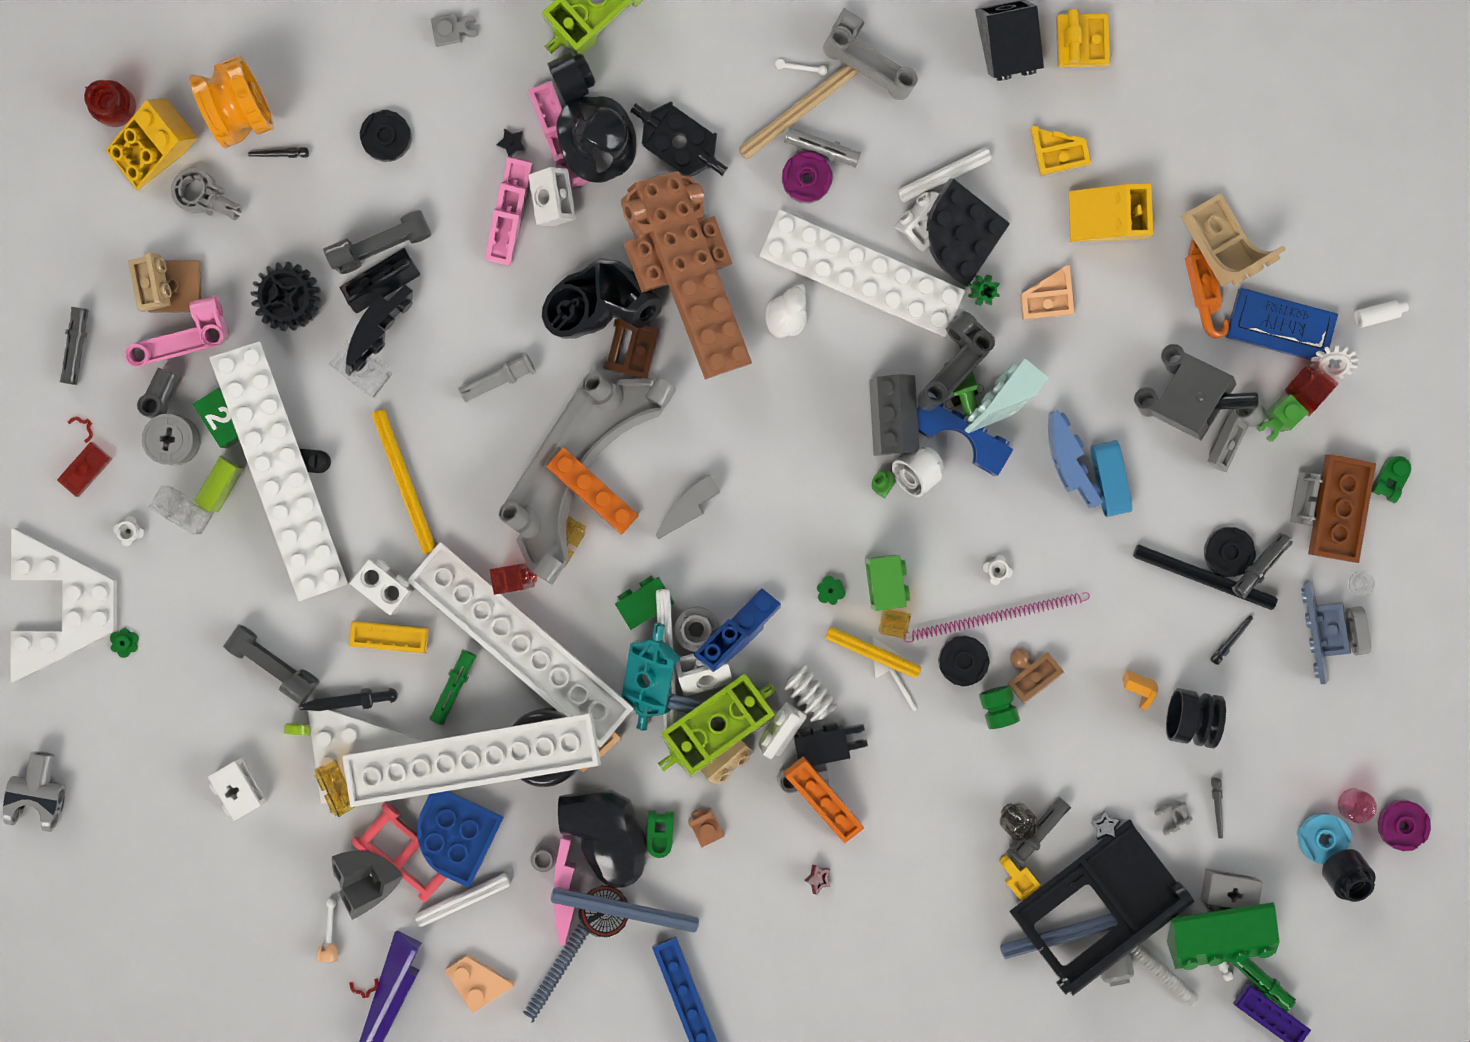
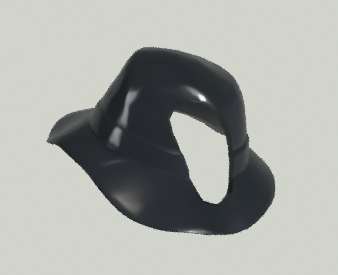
M605 96L581 97L565 105L558 117L556 130L564 160L570 170L580 178L594 183L606 182L625 173L635 158L636 134L633 123L624 108L617 101ZM580 105H592L599 109L588 120H584ZM595 149L605 151L613 157L610 167L601 173L597 172L596 161L593 154Z

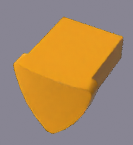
M1126 670L1122 677L1124 688L1142 695L1139 708L1146 711L1158 693L1157 683L1154 680Z

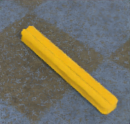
M833 627L828 629L825 636L827 640L910 677L917 678L921 671L920 665Z

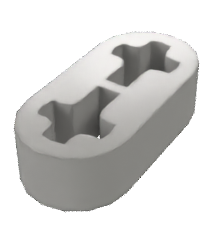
M1362 606L1347 608L1346 621L1352 652L1354 655L1369 654L1371 652V640L1366 612Z

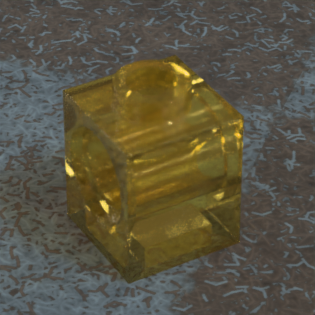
M893 609L882 610L878 632L883 635L906 639L911 614Z

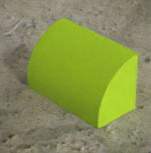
M219 456L194 501L209 512H219L244 468L224 456Z

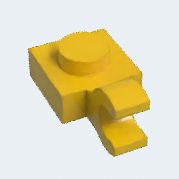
M1007 855L999 860L1010 875L1004 881L1021 902L1041 887L1026 866L1018 869Z

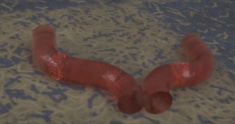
M77 416L72 417L67 421L68 424L75 420L82 424H87L86 429L89 436L84 442L88 443L93 437V432L90 429L92 422L88 418L82 420Z
M378 978L374 979L375 986L369 989L366 995L361 990H355L353 982H349L350 990L355 994H360L362 998H369V994L378 989Z

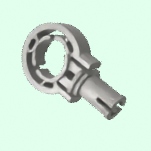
M185 169L178 173L172 182L171 195L174 202L189 213L213 215L214 212L203 207L204 205L230 217L232 220H237L240 217L231 211L232 209L242 213L241 205L212 191L213 189L221 194L225 192L222 187L216 184L212 176L201 169ZM197 179L202 182V192L194 201H189L185 199V190L189 183ZM181 197H182V200L187 203L186 206H185V205L183 204V202L181 201Z

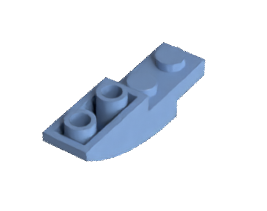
M1058 410L1053 411L1048 417V437L1052 459L1058 476L1067 492L1077 489L1088 508H1095L1103 503L1100 499L1102 493L1095 483L1091 484L1086 476L1089 472L1083 462L1076 460L1085 454L1082 450L1084 444L1077 434L1073 435L1069 429L1071 424L1067 416L1063 412L1060 414Z

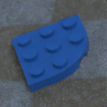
M449 791L429 794L418 819L417 838L419 847L427 863L436 872L470 888L504 817Z

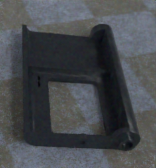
M1130 819L1115 830L1116 839L1108 836L1009 911L1059 978L1056 983L1065 995L1068 993L1072 996L1077 994L1165 926L1172 918L1178 916L1195 902L1187 889L1173 878ZM1084 885H1090L1116 919L1117 926L1067 965H1062L1037 933L1034 925Z

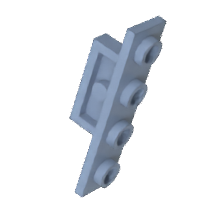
M1307 581L1304 584L1305 588H1301L1303 603L1308 604L1309 613H1305L1307 628H1312L1313 638L1309 639L1311 653H1316L1317 663L1313 664L1315 678H1320L1321 684H1326L1329 681L1325 656L1351 653L1344 604L1342 602L1317 605L1313 581Z

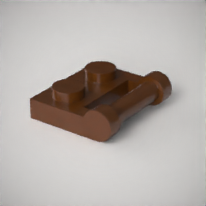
M615 319L613 325L615 327L608 360L604 362L603 369L647 379L659 329L649 326L636 328L622 320ZM625 330L632 331L625 363L624 365L617 364Z

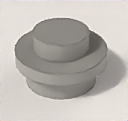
M547 846L536 848L531 855V864L539 872L551 870L556 863L555 852Z

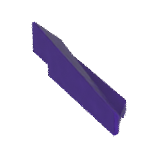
M400 931L394 933L359 1042H384L420 971L411 966L422 942Z

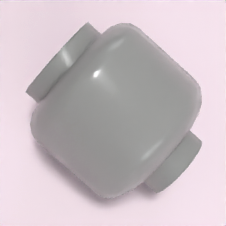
M1129 953L1101 974L1102 980L1109 983L1110 987L1130 983L1129 979L1134 976Z

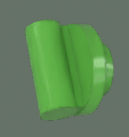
M882 470L874 476L871 486L879 496L885 499L897 481L892 472Z

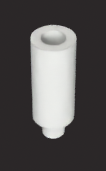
M1397 300L1356 310L1354 313L1355 322L1359 328H1364L1400 318L1403 312L1409 310V306L1406 301L1399 303Z

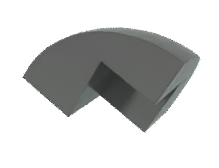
M349 851L332 856L333 874L340 884L341 891L339 893L352 920L383 901L398 886L403 877L395 865L374 853Z

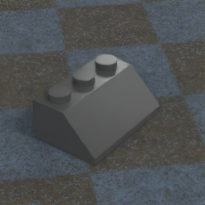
M896 374L870 379L874 456L917 452L920 447L915 375Z

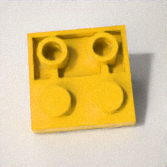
M1070 9L1068 14L1057 15V68L1108 67L1110 65L1109 13L1079 14L1078 9Z

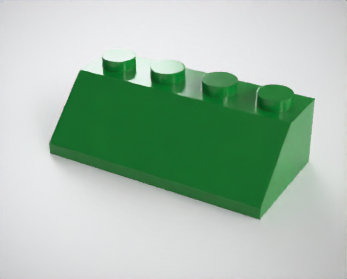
M1274 902L1172 918L1167 937V944L1175 969L1183 968L1184 970H1192L1206 964L1217 966L1231 960L1242 962L1250 957L1268 958L1276 954L1280 943Z

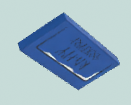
M1239 288L1229 322V330L1225 338L1311 360L1312 357L1317 356V351L1326 353L1325 347L1330 348L1338 314Z

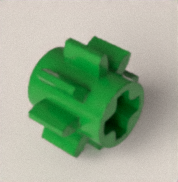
M976 275V281L973 284H968L971 287V293L968 297L977 298L975 301L976 305L981 306L983 301L987 305H992V299L1000 297L997 293V287L1000 283L991 282V275H986L984 280L981 276Z

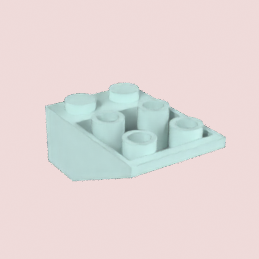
M1025 358L1018 365L1013 363L994 383L995 387L983 397L979 408H976L967 418L970 423L965 431L970 433L1016 414L1037 395L1049 377Z

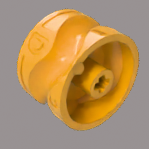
M238 55L214 65V74L210 79L194 74L189 76L192 92L203 118L213 136L223 148L226 149L231 145L242 142L248 136L251 129L256 134H263L274 129V122L265 97L255 76L242 56Z

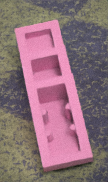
M552 81L529 89L530 98L557 168L568 169L571 189L589 183L590 181L584 180L572 172L564 160L556 130L557 120L562 107Z
M510 156L507 157L503 182L500 184L497 206L493 213L485 260L511 265L530 184L528 175L532 174L534 162Z
M563 834L556 861L554 888L579 892L580 890L570 888L576 863L567 861L573 836ZM554 903L559 944L565 946L575 908Z

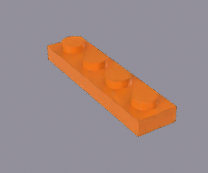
M564 447L545 466L620 535L639 516Z
M804 756L783 772L785 777L844 844L864 829L860 820Z

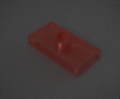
M90 442L57 481L75 497H80L111 462L112 458L94 442Z

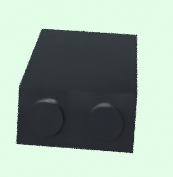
M1018 0L975 9L987 71L990 76L996 78L997 81L1011 79L1013 74L1032 75L1037 73V69L1044 68L1037 5L1027 0Z

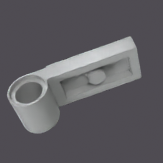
M1258 404L1257 408L1233 409L1220 429V435L1215 446L1210 450L1207 462L1216 469L1227 473L1248 426L1256 427L1265 421L1267 415L1265 408Z

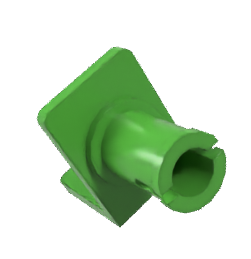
M973 370L953 391L954 396L959 395L965 416H970L976 408H979L974 390L979 387Z

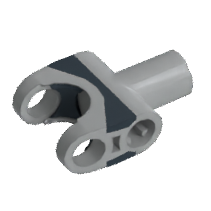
M37 751L31 752L26 778L10 777L3 801V821L5 824L15 825L24 807L29 805L38 811L40 821L42 822V831L52 832L63 809L66 793L65 785L50 783L54 754Z

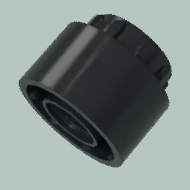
M571 52L547 63L566 104L589 94L588 88L596 83L583 54L579 53L572 56Z
M1353 849L1339 851L1332 855L1323 865L1322 875L1338 898L1358 902L1366 899L1373 892L1376 878L1375 872L1360 852Z

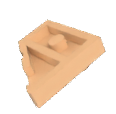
M469 954L445 969V972L472 1013L515 985L511 979H505L495 973L494 969L480 964L477 959Z

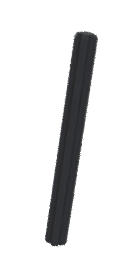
M1137 545L1133 552V556L1136 559L1269 610H1273L1276 607L1278 599L1265 592L1253 588L1246 598H1242V596L1239 597L1232 590V587L1237 583L1236 581L1142 545Z

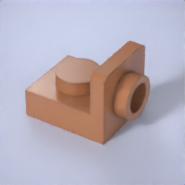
M702 807L691 813L692 817L688 819V824L692 827L701 848L724 837V833L712 808L705 810Z

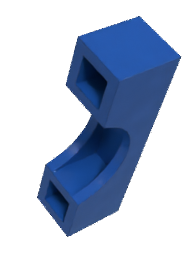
M944 403L933 411H926L920 405L918 406L919 433L928 438L944 430L961 433L972 446V464L992 476L1000 474L1014 450L1008 446L1009 441L998 435L995 438L986 433L988 429L985 427L967 433L965 429L969 423L965 421L966 416L954 409L952 412H949L943 408Z

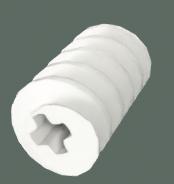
M804 665L788 678L784 689H794L791 698L801 697L797 705L807 704L804 713L813 712L814 714L810 719L813 722L826 717L839 704L830 705L833 697L831 695L824 697L827 690L825 688L817 689L820 681H811L814 674L812 672L804 674L807 666Z

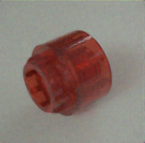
M1305 366L1285 388V392L1288 395L1291 394L1309 412L1307 414L1309 417L1339 383L1318 367L1314 370L1310 366Z

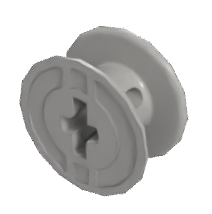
M161 414L152 418L145 425L142 433V446L145 453L155 462L163 465H182L191 461L197 454L200 447V433L196 425L188 418L174 414ZM168 437H175L174 443H168Z

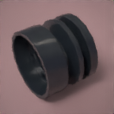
M1177 688L1170 699L1167 711L1166 735L1168 740L1188 744L1193 738V742L1197 746L1204 745L1207 748H1216L1221 741L1226 722V702L1224 697L1203 693L1199 698L1196 691Z

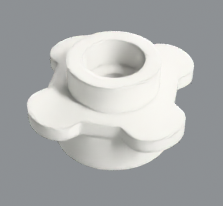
M133 516L126 517L125 521L116 524L113 528L114 533L124 546H131L134 540L142 538L145 533L142 528H139L136 518ZM127 529L131 530L130 534L127 533Z
M997 555L995 560L990 563L985 562L982 567L983 571L989 575L990 583L993 585H998L1000 580L1006 577L1010 578L1013 573L1012 569L1005 562V557L1002 555Z

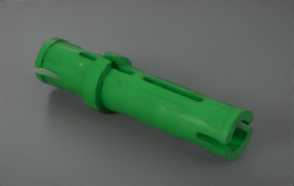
M462 649L454 668L450 669L448 673L450 677L432 715L429 717L431 721L440 725L445 724V720L463 683H466L469 679L467 675L477 657L472 652ZM464 666L456 684H454L461 667ZM450 690H452V693H451V695H450V697H449V699H448V701H447L445 707L442 708L443 705H444V703H445V700H446V698H447V696H448V694H449V692H450Z
M1248 958L1242 962L1229 961L1262 990V994L1273 999L1283 1010L1288 1011L1295 1005L1296 999L1280 986V982L1268 976L1251 959Z

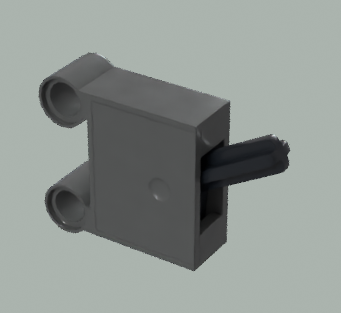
M1176 344L1166 346L1161 353V359L1167 371L1175 375L1160 399L1156 392L1148 387L1139 389L1134 396V402L1143 416H1154L1200 441L1221 409L1257 408L1259 404L1257 393L1231 394L1237 385L1234 376L1185 353L1183 348ZM1175 355L1181 356L1177 362H1169L1171 357ZM1145 399H1154L1150 405L1142 406V402Z

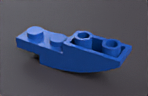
M761 588L731 620L729 618L694 653V656L712 672L716 671L736 656L764 629V624L781 608V603Z

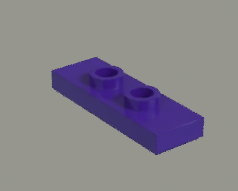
M1248 983L1233 1002L1236 1007L1284 1042H1303L1311 1031L1310 1028Z

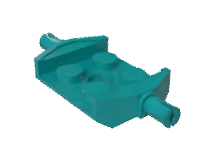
M662 623L654 624L652 638L636 640L630 643L622 697L634 707L633 710L639 715L636 728L641 731L647 730L649 716L664 715L671 711L667 707L674 664L680 661V656L663 642L665 625ZM642 674L647 675L649 678V686L642 679Z

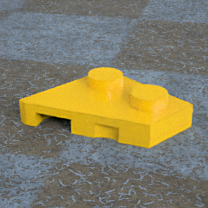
M1032 126L1029 129L1040 176L1081 168L1091 164L1085 138L1070 137L1062 132L1039 129L1038 126Z

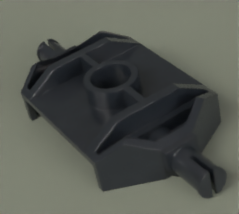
M671 101L651 112L646 111L637 103L634 104V108L632 107L630 113L640 118L644 124L641 144L648 151L684 176L692 177L710 168L723 176L728 170V167L714 157L717 133L714 132L713 134L673 106ZM678 135L685 137L687 140L686 145L683 148L674 147L672 144L674 137Z

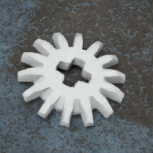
M1335 345L1334 351H1331L1329 347H1325L1326 353L1317 351V356L1311 358V362L1315 363L1311 364L1310 367L1311 369L1316 368L1313 372L1314 375L1322 374L1321 379H1324L1326 376L1330 377V380H1334V377L1343 379L1344 374L1348 373L1351 375L1353 373L1350 368L1357 369L1358 365L1354 362L1359 361V359L1353 356L1356 354L1354 350L1348 351L1349 348L1345 346L1339 351V346ZM1330 359H1340L1339 365L1330 364Z

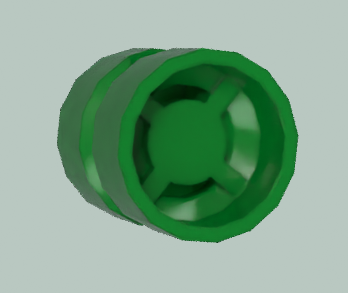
M1010 685L992 688L978 694L983 709L988 710L985 714L988 729L1003 728L1020 721L1017 707L1011 705L1014 696Z

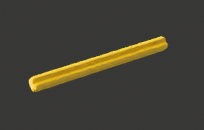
M384 409L374 411L372 413L373 421L421 550L424 554L431 553L436 545L387 413Z

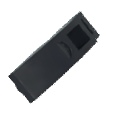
M404 285L388 301L379 295L362 315L351 337L347 351L345 373L348 376L354 371L359 372L368 362L366 359L373 353L375 355L384 348L385 331L395 322L394 318L400 312L404 314L412 306L413 291L407 285Z

